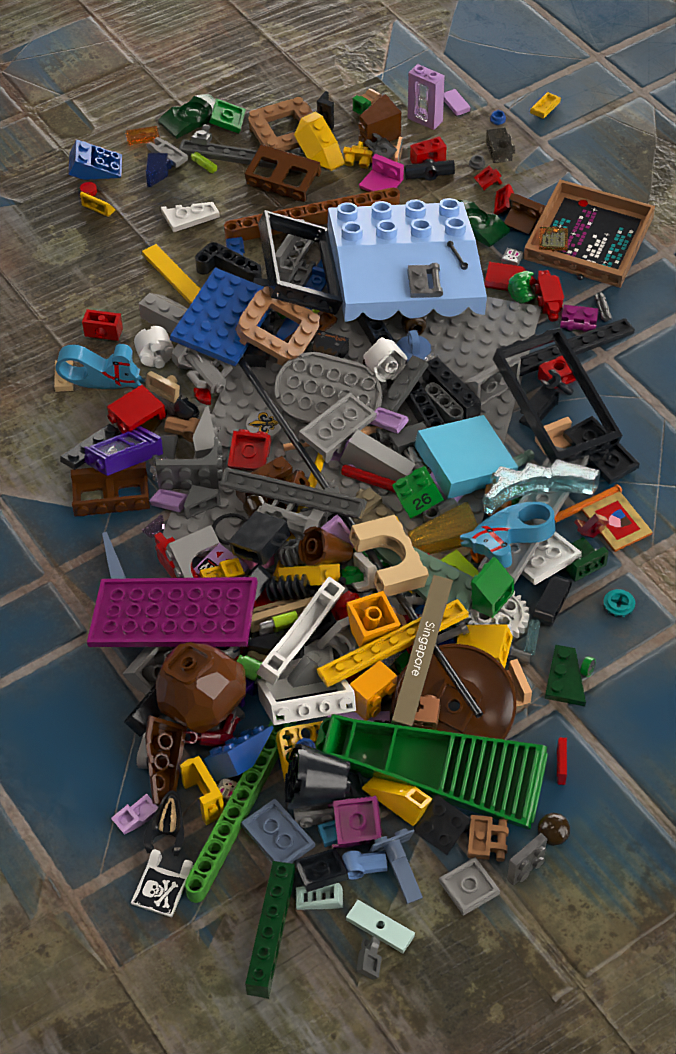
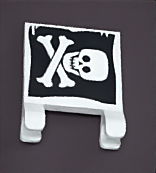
M153 849L131 905L172 918L185 888L186 879L194 865L192 861L185 860L180 874L157 867L161 862L162 855L159 850Z

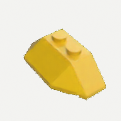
M315 111L302 117L294 137L306 158L320 162L321 167L329 171L345 165L338 142L323 116Z

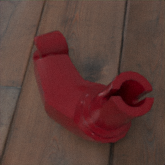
M229 714L222 729L216 731H206L205 733H199V735L193 731H185L184 733L190 734L191 738L189 741L183 742L194 744L198 741L199 745L225 746V741L234 737L232 734L240 718L236 716L231 723L234 715Z

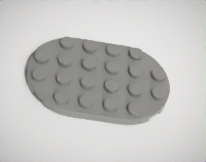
M302 353L297 358L287 361L280 369L275 381V395L282 410L291 418L308 424L348 393L354 395L373 411L381 407L382 388L378 378L370 368L358 362L324 353Z

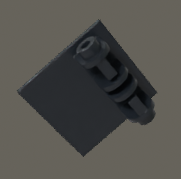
M436 795L415 826L414 832L448 855L461 834L469 830L470 825L468 824L471 818Z

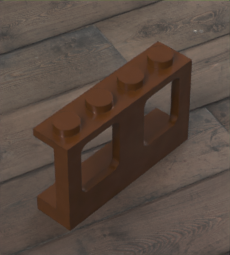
M261 144L244 174L246 183L252 187H258L265 191H271L281 196L306 202L308 188L315 176L319 177L322 171L318 161ZM260 160L277 164L269 178L254 174ZM290 169L306 173L299 187L283 183Z
M141 462L108 476L93 467L71 470L74 516L150 509L146 462ZM140 487L141 495L119 497V489ZM103 491L104 499L81 501V494L83 492Z

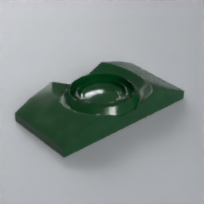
M210 94L194 96L188 103L170 108L158 119V123L173 137L178 139L209 123L216 99Z
M457 200L464 204L474 237L477 241L491 247L510 233V228L496 214H487L474 202Z

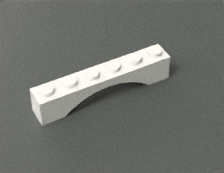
M328 577L293 626L262 662L256 674L274 685L339 600L345 587L331 577Z

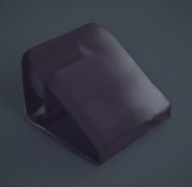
M159 515L142 532L148 537L153 538L154 535L165 528L163 515Z

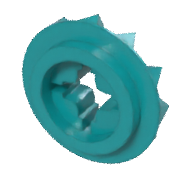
M615 589L605 595L604 608L607 609L608 614L612 613L615 617L622 615L624 618L626 614L631 615L635 609V599L629 592ZM621 599L622 605L617 607V603Z

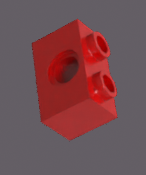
M440 136L410 145V161L412 164H421L426 159H433L435 162L446 161L447 146Z
M87 309L82 320L85 337L119 341L123 330L120 313Z
M563 356L539 365L538 379L541 382L542 380L548 381L552 378V375L548 372L551 369L559 373L561 381L565 384L576 381Z

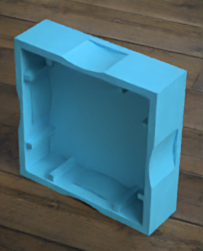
M484 415L418 430L414 446L425 464L433 472L436 482L447 499L484 489L487 484L500 479L509 478V483L514 482L518 466Z

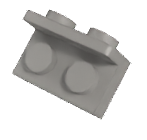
M328 805L293 809L295 821L303 828L335 820L334 808L329 809Z

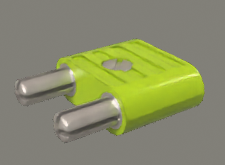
M296 611L277 615L269 621L260 623V636L291 628L298 619Z

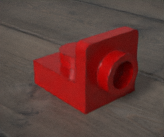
M490 165L474 177L475 181L484 191L496 181L499 185L502 184L500 180L501 174L497 169L493 170Z

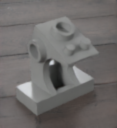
M349 617L337 621L316 643L320 650L332 646L342 657L359 648L350 630Z

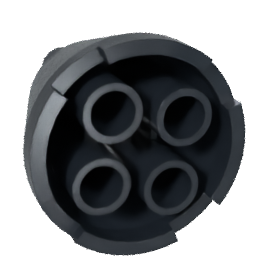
M293 744L288 757L292 762L289 763L288 773L285 774V802L290 803L288 804V809L333 804V801L344 800L345 793L350 792V780H347V774L350 771V761L304 744Z

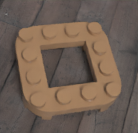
M301 97L251 110L249 112V130L255 134L260 144L288 151L300 147L294 137L295 132L276 137L267 122L290 115L300 122L302 117L313 113V111Z
M266 286L255 294L241 315L235 330L241 338L240 342L243 345H246L247 342L277 358L276 364L283 366L287 361L293 360L305 352L319 328L320 317L304 306L271 298L269 287ZM269 308L300 324L288 343L257 326Z

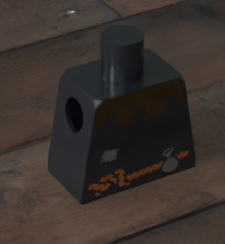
M317 330L311 352L344 358L349 351V338Z

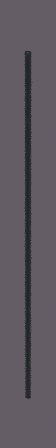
M241 357L238 364L322 489L331 488L244 358ZM340 515L350 530L352 525H356L351 517ZM373 549L365 551L373 565H376L377 571L385 569ZM403 593L394 595L411 621L419 618ZM435 643L434 656L475 717L480 718L483 715L482 710Z

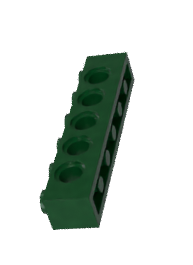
M273 861L245 982L247 995L269 999L295 880V864Z

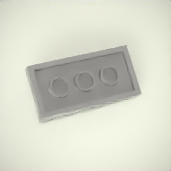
M348 393L300 430L298 440L301 443L306 442L323 456V460L326 463H329L334 451L340 454L346 442L352 438L356 430L361 431L375 420L377 413L354 395Z

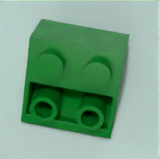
M492 557L488 563H485L480 573L471 580L472 609L493 618L514 593V579L495 557Z

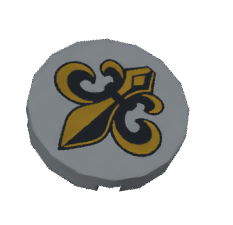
M270 410L256 411L247 418L246 430L251 433L263 431L268 433L273 440L282 432L281 426Z

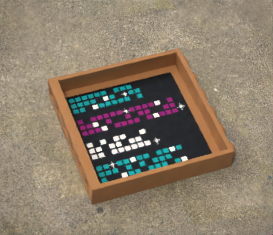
M560 179L524 248V259L575 275L582 274L586 278L621 288L653 220L655 206ZM580 200H586L588 202V205L582 207L579 206L578 202ZM546 232L550 235L552 232H565L564 247L542 245L543 234L545 235Z

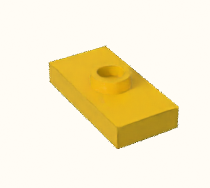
M547 92L530 109V113L544 119L560 103L561 98Z

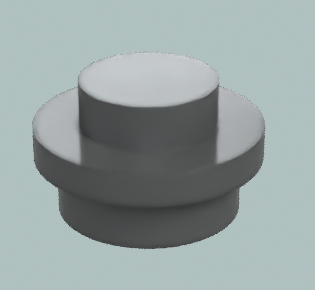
M474 155L469 161V166L472 169L480 170L485 167V160L481 155Z

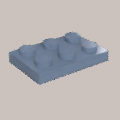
M273 799L241 822V827L272 862L279 861L292 864L315 847V842L276 799Z

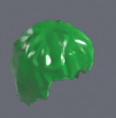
M519 272L509 279L508 291L514 301L522 304L536 298L530 289V279L534 275L533 272Z

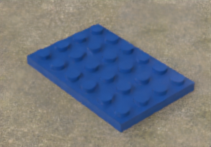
M215 268L171 333L170 340L236 367L250 344L247 342L246 345H243L240 342L241 338L235 330L236 325L255 294L264 287ZM269 308V310L266 311V313L258 323V327L262 325L265 318L269 314L271 308Z

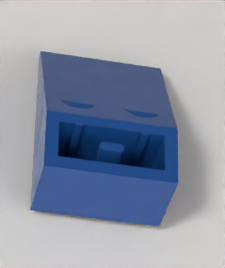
M76 139L69 154V175L83 180L121 178V154Z
M260 725L252 730L251 728L239 733L240 737H233L225 741V746H218L210 750V755L205 757L204 761L213 780L218 781L238 776L253 767L273 730V726L264 727Z

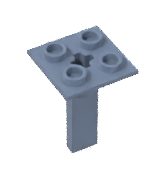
M402 829L389 839H387V836L381 837L374 841L375 844L372 845L369 853L385 850L407 904L423 898L401 843L409 841L414 833V829L410 831Z

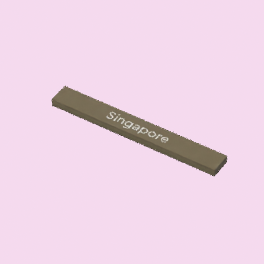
M433 575L391 721L393 724L413 726L453 583L451 579Z

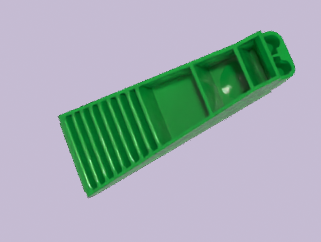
M332 714L331 717L323 720L315 744L317 750L350 761L349 772L357 774V772H360L361 776L370 779L376 777L416 786L432 799L438 795L453 806L497 820L505 819L507 823L525 829H531V824L535 820L548 753H546L547 746L358 720Z

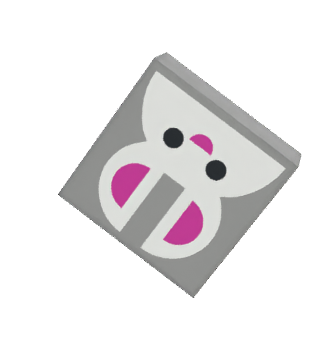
M507 247L501 263L518 266L523 257V252Z
M228 778L220 781L218 788L223 795V801L228 802L238 782Z

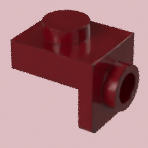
M594 514L587 522L576 519L574 523L577 525V530L581 535L595 538L597 534L605 529L609 521L605 516Z

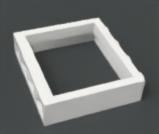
M289 675L279 677L274 685L265 679L257 681L259 700L273 725L356 711L355 693L346 679L328 688L324 682L293 688L287 681ZM336 689H337V691H338V692H332V693H326V694H321V695H315V696H309V697H303V698H298V699H292V700H286V701L276 702V700H278V699L296 697V696L307 695V694H313V693L324 692V691H330V690H336ZM276 715H283V719L276 720Z

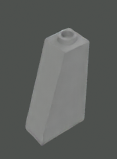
M358 429L350 439L339 461L342 464H351L358 469L394 481L410 475L415 466V463Z

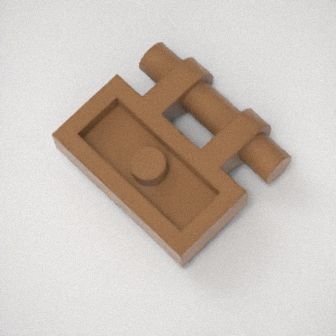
M471 815L467 858L476 857L477 859L489 860L490 852H495L496 860L503 862L508 850L506 845V837L509 835L507 820L500 819L498 825H492V817ZM491 835L497 836V843L491 842Z

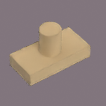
M152 371L147 373L146 388L175 403L179 397L180 389L176 377L170 375L164 378Z

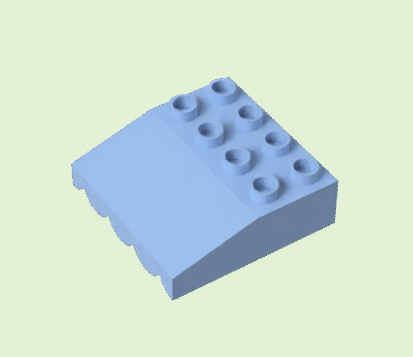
M451 198L443 199L440 203L425 204L420 200H410L406 205H391L388 202L378 201L373 203L372 206L357 207L352 203H342L337 208H328L327 230L343 299L341 307L345 322L356 319L361 313H365L366 316L374 320H385L392 317L397 311H400L402 315L408 318H420L427 315L432 309H435L440 315L451 317L461 314L467 307H470L477 314L485 315L487 295L476 240L463 202ZM448 241L454 243L453 246L462 260L468 264L466 270L461 269V263L452 249L447 246ZM438 263L440 266V286L443 288V295L441 297L411 298L407 271L408 265ZM427 274L429 289H433L432 274Z

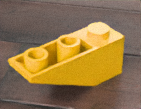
M373 777L362 787L370 796H376L380 803L412 826L421 819L432 801L430 796L416 786Z

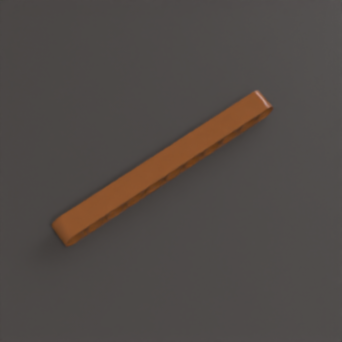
M387 188L273 211V213L301 219L315 225L328 224V208H337L342 203H352L357 207L372 206L373 203L378 201L388 202L391 205H400V191L397 188ZM262 214L225 222V240L242 237L243 241L260 238L258 223ZM271 229L272 235L283 233Z

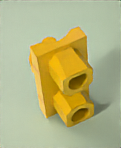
M359 141L358 146L352 145V148L344 147L343 153L346 166L352 167L354 161H360L359 166L368 169L370 163H372L373 151L368 150V147H363V142Z

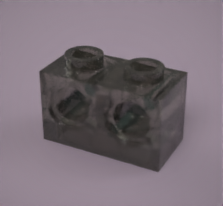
M506 128L487 130L486 144L493 163L512 161L513 154H515V146L511 144V135L507 133Z

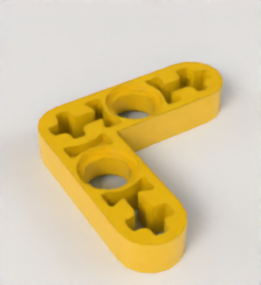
M323 721L290 726L277 732L276 742L284 781L289 766L286 755L291 750V748L285 750L284 747L293 746V744L302 739L301 731L303 728L310 731L309 739L315 743L318 736L316 731L319 730ZM285 732L286 735H290L291 739H289L288 742L286 739L282 738V736L285 735Z

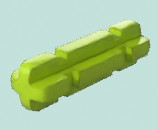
M194 152L191 155V159L210 173L214 174L217 171V165L198 152Z

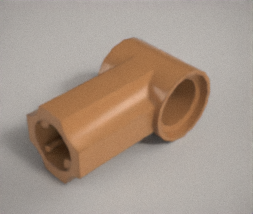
M170 416L166 419L164 429L165 432L182 435L185 440L193 442V435L200 420L197 418L184 420Z

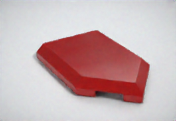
M489 262L484 285L486 288L508 291L509 279L516 273L527 270L522 266ZM533 276L530 279V285L532 286L537 283Z

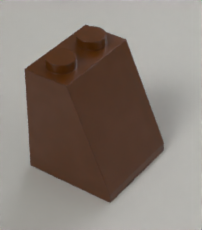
M386 94L382 95L360 115V123L358 124L360 129L359 141L363 142L365 147H368L364 143L366 139L376 142L377 138L373 136V133H377L382 138L385 137L389 142L401 137L402 112Z

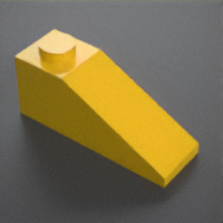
M340 564L278 568V578L283 575L286 580L287 576L291 575L294 580V576L298 574L301 580L302 575L306 574L310 586L323 585L328 577L338 581L340 578Z

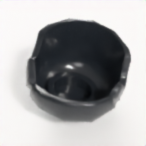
M180 394L174 404L175 414L184 420L198 418L200 415L198 407L190 402L187 397L181 399L182 395Z

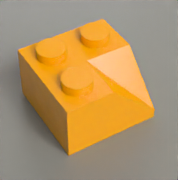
M384 591L349 601L346 604L350 629L359 648L400 628L401 624Z
M380 660L350 683L355 693V712L361 718L367 721L371 717H376L381 711V699L387 694H392L397 687V675Z

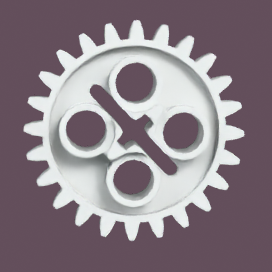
M514 591L513 595L493 618L472 609L471 605L468 610L469 617L465 618V623H468V625L507 624L512 636L519 638V632L524 633L525 627L528 626L529 607H526V601H521V595L515 597Z

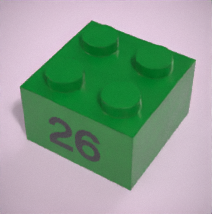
M425 466L415 469L410 475L400 478L396 483L392 484L410 519L444 500Z

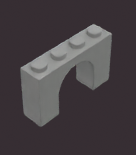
M210 525L169 543L165 553L168 560L174 563L176 577L193 578L191 573L193 558L217 547L220 542Z

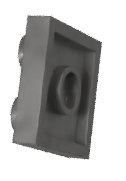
M542 833L510 859L507 881L513 886L519 881L523 882L533 868L537 869L544 863L547 838Z

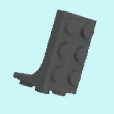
M214 437L212 451L203 458L156 459L158 488L165 490L191 489L192 485L210 489H219V481L223 477V470H220L223 467L222 443H219L218 437Z

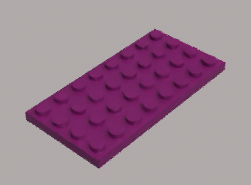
M257 577L101 579L87 645L88 647H177L180 644L192 642L195 644H208L213 647L247 646L258 584Z

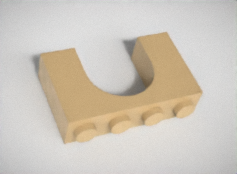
M395 515L352 525L349 539L357 553L383 547L396 552L402 560L396 566L376 571L373 583L378 592L384 591L386 597L425 587L429 576L428 570L423 566L418 552L412 546L411 539L406 536L402 523L397 520Z

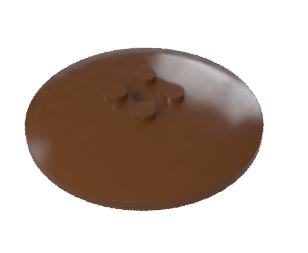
M464 644L439 645L438 647L482 710L483 715L480 718L475 717L439 661L432 654L421 696L433 695L440 699L441 706L437 729L414 727L505 740L515 720L517 703L515 688L506 669L492 655L479 648ZM407 665L398 676L397 687L392 694L393 714ZM451 702H458L460 704V708L457 711L450 710L448 706Z

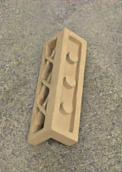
M313 597L281 600L254 608L250 627L251 633L261 629L260 623L269 621L277 615L296 611L299 618Z

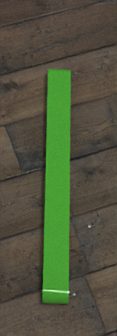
M276 715V720L283 719V715ZM271 721L268 725L273 726L268 740L254 766L243 772L186 879V894L191 902L198 903L206 897L242 828L241 822L248 817L279 758L276 731L295 726L297 721L273 725ZM286 732L285 735L282 736L283 739H288L290 737V735H286ZM233 815L238 816V817H236V818H230V816H233ZM222 833H228L226 836H221ZM212 851H219L217 854H211ZM203 869H210L208 872H201ZM194 887H200L197 891L191 890Z

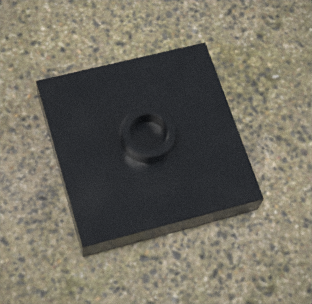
M336 848L294 861L296 870L307 892L349 879L348 872Z

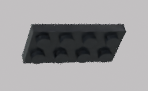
M591 416L565 430L563 437L572 446H576L606 435L607 432ZM620 443L589 455L588 462L609 484L635 471L640 465Z

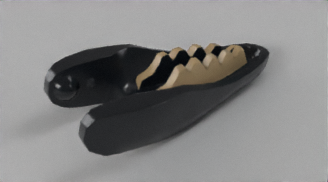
M176 791L166 793L146 828L144 845L147 853L151 854L154 849V838L164 834L176 837L172 853L174 856H179L184 841V826L180 797Z

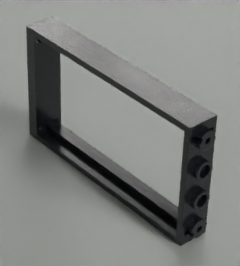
M264 210L258 226L271 298L336 315L343 303L327 228ZM271 229L318 242L328 293L280 281Z
M561 328L549 329L543 334H535L523 341L517 340L511 345H503L496 349L493 361L553 468L618 445L623 435ZM551 342H555L607 432L606 435L560 452L554 446L505 359Z

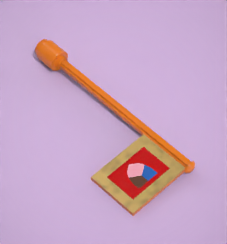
M618 484L558 512L555 517V523L580 511L588 519L594 514L605 516L609 523L600 534L614 552L653 533L623 496L622 488ZM470 549L474 562L481 563L485 555L474 554L473 550Z

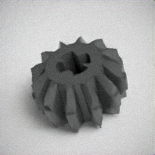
M303 538L289 539L277 550L278 559L283 566L292 567L305 563L301 561L298 553V544Z

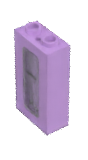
M419 64L409 72L408 119L433 130L443 122L444 75Z

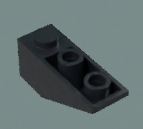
M290 628L249 638L247 646L239 647L240 655L245 656L249 651H255L261 655L268 656ZM304 646L301 648V650L298 652V654L294 657L293 660L300 659L304 656Z

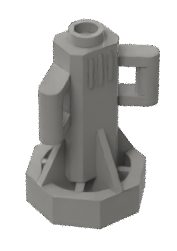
M177 344L172 351V361L178 368L193 370L189 371L187 376L197 388H207L213 394L216 392L220 393L225 389V377L233 369L230 364L215 359L212 363L208 355L181 344ZM220 364L224 367L221 372L217 369Z
M274 500L272 505L264 503L257 510L258 512L287 521L290 532L298 539L304 538L305 535L303 533L309 527L316 526L321 528L326 524L327 519L326 512L312 509L295 513L292 512L295 504ZM279 502L288 504L286 510L277 507Z

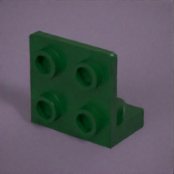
M582 537L571 543L581 551L582 558H577L572 564L563 569L576 582L606 566L609 551L605 546L598 550L594 549Z

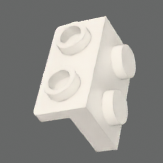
M354 552V566H357L363 572L364 581L351 583V585L358 592H365L376 588L373 583L377 571L376 565H373L368 557H365L361 552Z

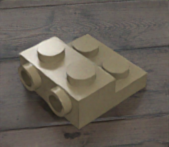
M370 487L366 490L360 489L356 493V498L365 499L367 504L361 520L352 518L355 524L395 515L392 510L382 503V497Z

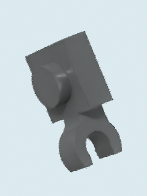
M204 124L202 130L196 131L192 136V143L207 146L212 140V133H209L211 125Z
M374 936L371 937V941L363 939L356 969L357 972L372 980L379 978L382 959L381 956L377 955L380 940Z

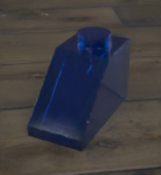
M148 153L146 169L147 187H152L168 177V171L172 168L171 160H168V153Z

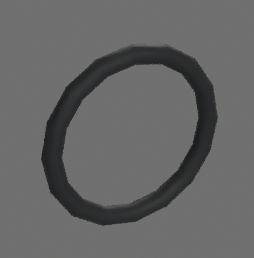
M236 513L223 514L214 521L212 528L216 534V525L224 518L237 517L244 522L247 519ZM217 536L220 543L229 545L228 541L222 540Z

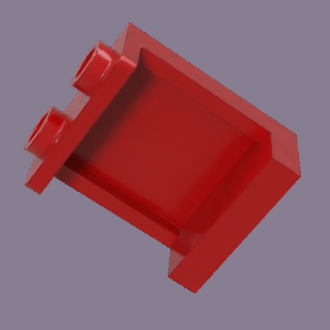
M143 385L138 386L107 406L109 421L112 424L115 423L122 434L129 431L132 432V430L154 416L159 420L166 417L164 404Z

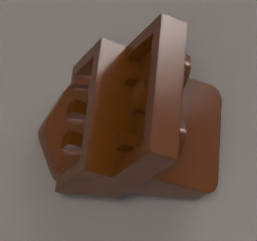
M511 193L509 197L511 209L505 219V224L516 231L530 234L546 206L521 195Z

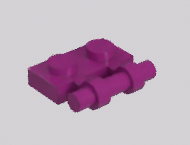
M564 304L560 328H567L569 331H572V329L583 330L585 333L596 329L598 308Z

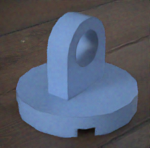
M417 330L408 331V336L401 338L397 342V346L407 356V362L412 355L425 361L431 355V344L424 337L418 336Z

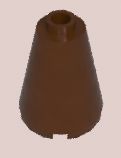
M316 526L306 529L303 533L305 535L303 540H300L298 544L299 557L308 566L348 562L353 555V548L350 543Z

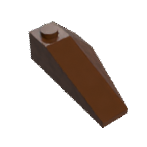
M148 716L145 742L153 804L160 805L167 792L177 790L184 749L183 741H185L186 737L184 732L187 731V728L181 724Z

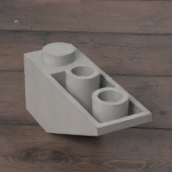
M209 406L205 407L193 435L196 459L207 456L214 447V437H218L217 427H213V424H215L214 413H210Z

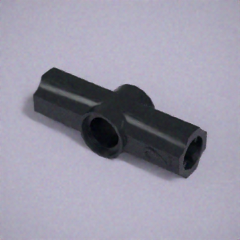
M426 159L421 164L405 165L406 180L425 178L428 181H432L438 176L455 174L454 160L435 162L433 159Z

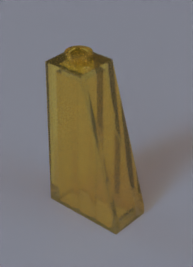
M464 502L409 531L408 537L411 539L413 547L425 553L434 554L463 547L461 542L465 540L460 539V536L474 531L478 524L469 503Z

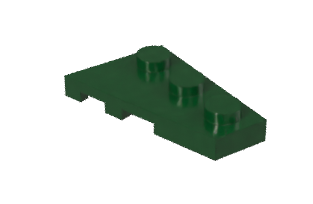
M555 644L545 699L580 706L586 705L575 648Z

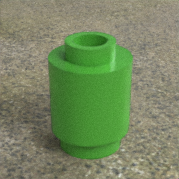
M239 655L237 661L243 665L245 677L256 681L257 678L261 679L262 677L256 673L262 662L247 655Z

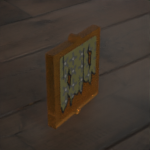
M555 226L540 227L539 250L567 251L568 228H557Z

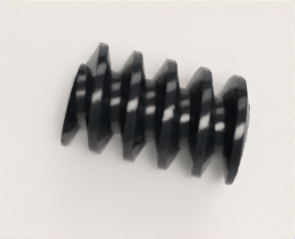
M298 574L294 576V580L291 575H288L286 580L282 575L279 577V581L276 576H273L271 582L268 581L266 585L267 597L270 601L309 598L311 589L307 575L303 574L301 580Z

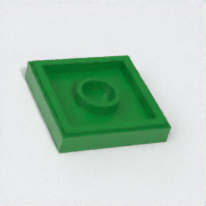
M216 98L209 123L239 134L246 109Z

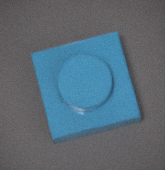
M335 820L318 825V831L324 847L338 844Z

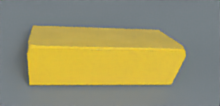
M80 192L82 206L108 217L115 211L109 203Z

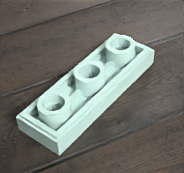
M357 900L346 916V921L401 953L405 952L415 936V932Z

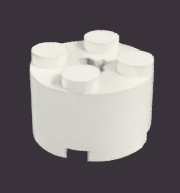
M151 326V329L141 330L134 339L136 351L144 365L162 368L171 359L174 347L164 328Z
M385 338L378 339L363 356L366 366L382 382H387V379H396L405 367V361L407 360V356L395 342Z

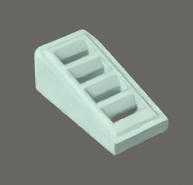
M340 883L307 892L304 886L296 887L297 910L343 908V889ZM304 893H308V902H304ZM313 893H316V901H313ZM322 893L326 894L325 900H322Z

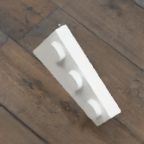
M213 202L192 204L191 207H182V205H176V208L167 209V206L161 207V212L173 232L220 217L219 211Z

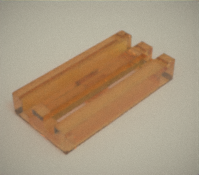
M157 126L126 130L128 145L153 142L156 137L160 138Z

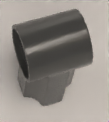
M449 498L423 512V526L428 530H434L439 527L440 522L460 513L457 501L454 498Z

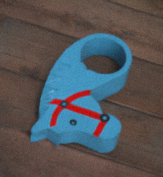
M125 344L116 345L114 354L108 359L97 355L85 347L67 345L60 350L55 367L56 372L63 379L87 388L118 389L128 386L137 388L142 385L141 383L145 382V379L139 375L140 369L133 363L132 349ZM66 361H77L83 364L84 367L72 366Z
M524 502L509 506L484 520L474 531L462 534L460 539L465 541L461 542V546L471 547L474 554L485 555L490 560L492 557H495L504 568H507L512 564L511 547L509 544L542 542L554 534V510L543 502ZM531 519L546 520L545 523L540 525L524 524Z

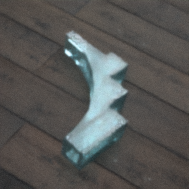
M558 459L549 468L528 463L521 471L500 466L491 475V490L484 495V513L492 515L498 507L506 502L532 493L563 491L592 496L598 488L600 471Z

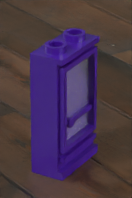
M141 426L137 427V430H132V432L129 431L92 446L84 447L85 462L107 476L163 454L161 437Z

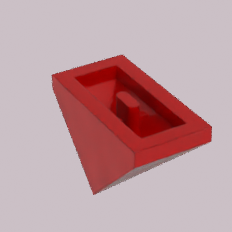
M510 184L496 191L494 214L496 215L511 209L509 197L511 193H515Z

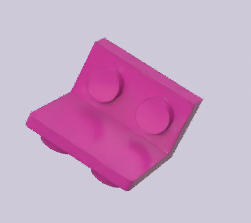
M375 154L372 157V171L362 180L359 188L369 192L397 188L403 181L404 165Z

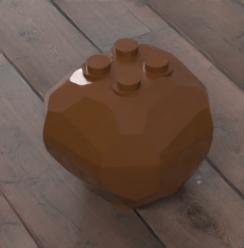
M189 642L178 645L165 658L155 682L157 703L160 711L195 733H205L212 727H216L229 716L246 695L245 669L243 665L218 648L208 644Z

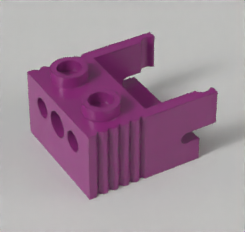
M376 796L333 801V804H328L329 809L334 808L338 844H332L333 848L374 844L375 840L382 837L379 805Z

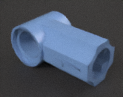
M348 851L342 856L343 864L351 880L359 879L364 874L387 871L385 851L361 854L359 851Z

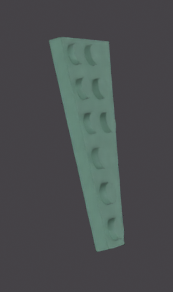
M383 547L373 548L375 554L391 567L402 562L400 556L391 549ZM413 547L418 552L420 561L427 568L429 574L425 587L414 589V591L426 602L433 575L451 579L453 583L447 603L458 599L468 611L472 605V586L470 584L473 577ZM457 622V623H455V624H453V625H451V626H452L453 628H456V627L459 626V622Z

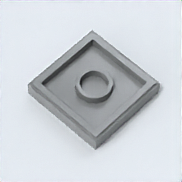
M476 857L439 878L440 884L463 916L500 894L499 888Z

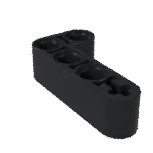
M216 242L207 244L195 256L196 271L201 275L210 273L216 267L250 282H253L254 278H262L260 264Z

